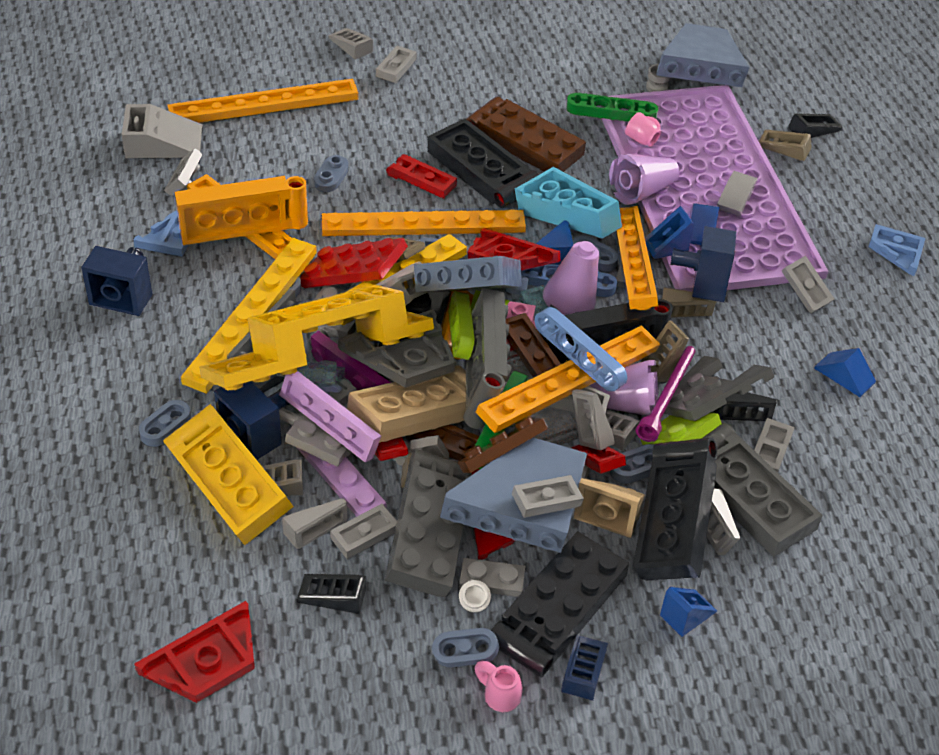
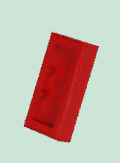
M579 444L571 448L587 453L584 465L600 474L626 465L625 455L610 447L600 451Z

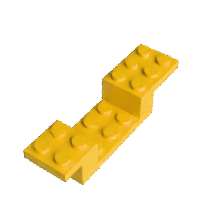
M379 285L356 289L249 317L248 324L253 352L199 366L201 378L212 382L214 385H219L225 388V390H236L242 388L243 383L249 381H268L271 379L270 375L277 373L281 375L293 374L297 372V368L307 365L302 333L317 331L318 326L324 324L328 326L343 324L346 318L352 317L355 319L357 333L361 332L365 337L369 338V341H380L383 345L397 344L400 342L399 339L405 337L419 338L424 336V332L434 329L433 318L406 311L403 291Z

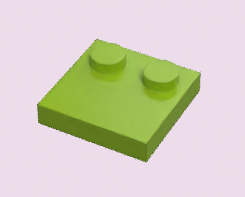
M709 413L696 421L669 415L661 421L662 431L656 441L646 442L642 439L640 440L643 445H655L658 443L701 439L722 423L718 413Z

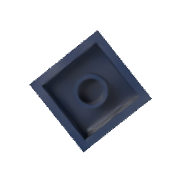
M704 226L700 250H697V253L673 248L670 265L693 268L695 271L692 297L718 302L725 301L735 255L736 231Z
M95 246L81 267L89 305L140 316L153 295L147 257L138 248L134 250L133 247H130L127 252Z
M251 381L243 383V387L236 390H225L223 387L214 390L216 411L256 460L282 445L279 410L290 405V403L279 395L281 388L268 397Z

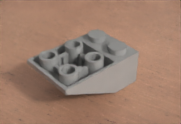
M126 104L122 128L125 158H184L194 148L200 152L202 124L152 104Z

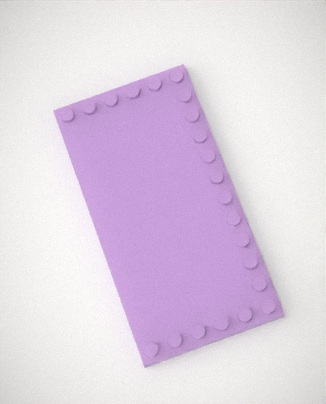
M728 85L609 96L653 102L659 109L657 121L660 123L661 134L657 142L651 147L642 145L625 134L628 121L601 118L618 158L623 154L672 158L679 167V176L674 183L638 202L650 232L679 206L684 208L689 217L693 203L717 206L733 171H737L758 179L741 217L722 210L718 212L716 228L736 231L735 255L727 290L789 283L782 270L804 256L808 258L820 278L826 279L828 270ZM690 244L689 251L697 253L701 245ZM672 255L662 257L675 289L693 292L694 269L670 265Z

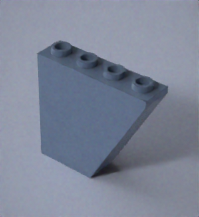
M686 23L662 53L656 75L742 87L749 70V65L727 29Z
M493 256L414 264L415 292L480 291L482 288L493 290L522 287L521 262L518 259Z
M531 438L496 458L448 491L444 498L440 518L561 553L574 508L523 518L512 496L513 487L515 485L571 475L579 488L587 453L537 438Z

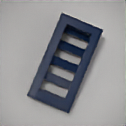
M576 635L561 692L594 700L608 643ZM584 645L599 649V653L580 649V646ZM578 655L596 659V662L578 658ZM575 664L592 668L594 671L575 667ZM573 673H574V674L582 675V676H585V677H589V678H591V681H590V680H587V679L579 678V677H576V676H572V675H573Z

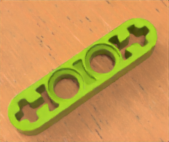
M454 291L448 310L453 357L469 360L475 341L469 294Z

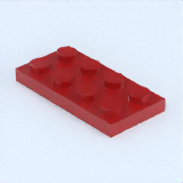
M385 238L381 241H365L353 245L347 243L338 247L326 246L319 250L318 256L314 261L305 267L304 273L299 277L301 287L312 288L381 280L408 245L404 238Z

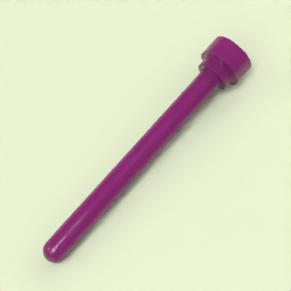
M687 346L684 349L651 414L643 417L636 427V434L643 441L654 442L658 439L662 431L660 420L695 354L694 347Z

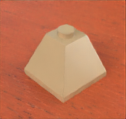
M581 478L578 489L584 499L581 507L575 508L574 519L631 538L642 512L645 494L619 485Z

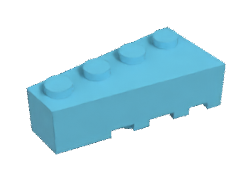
M555 167L515 188L518 210H524L525 216L559 225L566 220L569 222L570 229L599 238L609 236L622 227L618 200Z

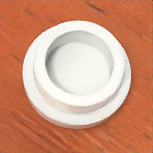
M479 580L466 582L459 592V601L462 607L469 612L483 611L491 600L488 586Z

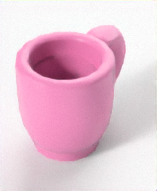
M639 112L628 122L625 134L634 141L651 147L660 137V123L655 118L646 117Z
M487 661L477 662L474 667L475 674L480 682L486 686L485 700L489 707L499 712H509L519 705L522 695V683L516 670L506 665L496 668Z

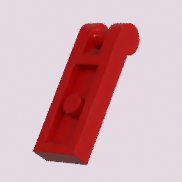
M402 154L396 160V163H392L386 169L388 176L402 179L443 199L457 186L456 177L405 154Z

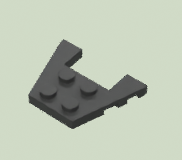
M434 310L419 314L433 318L434 324L433 330L424 332V336L419 338H405L397 344L383 345L377 348L361 332L338 338L339 350L405 388L455 371L456 362L447 340H444L442 336V328L436 321L437 315Z
M703 356L681 379L664 414L696 421L727 404L725 398L732 394L744 395L753 390L751 384L762 378L766 383L775 376L770 367L754 364L732 381L721 379L718 376L711 377L722 369L723 366L719 358Z

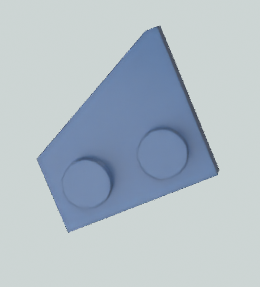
M177 211L166 216L163 221L151 226V232L143 238L138 235L133 240L135 248L183 257L188 245L182 244Z
M876 224L869 248L908 274L915 276L926 238Z

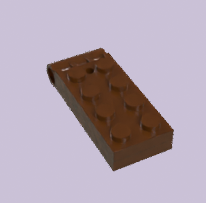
M494 97L466 118L513 156L544 172L552 167L564 172L584 156L586 141L508 99L503 100L501 97Z

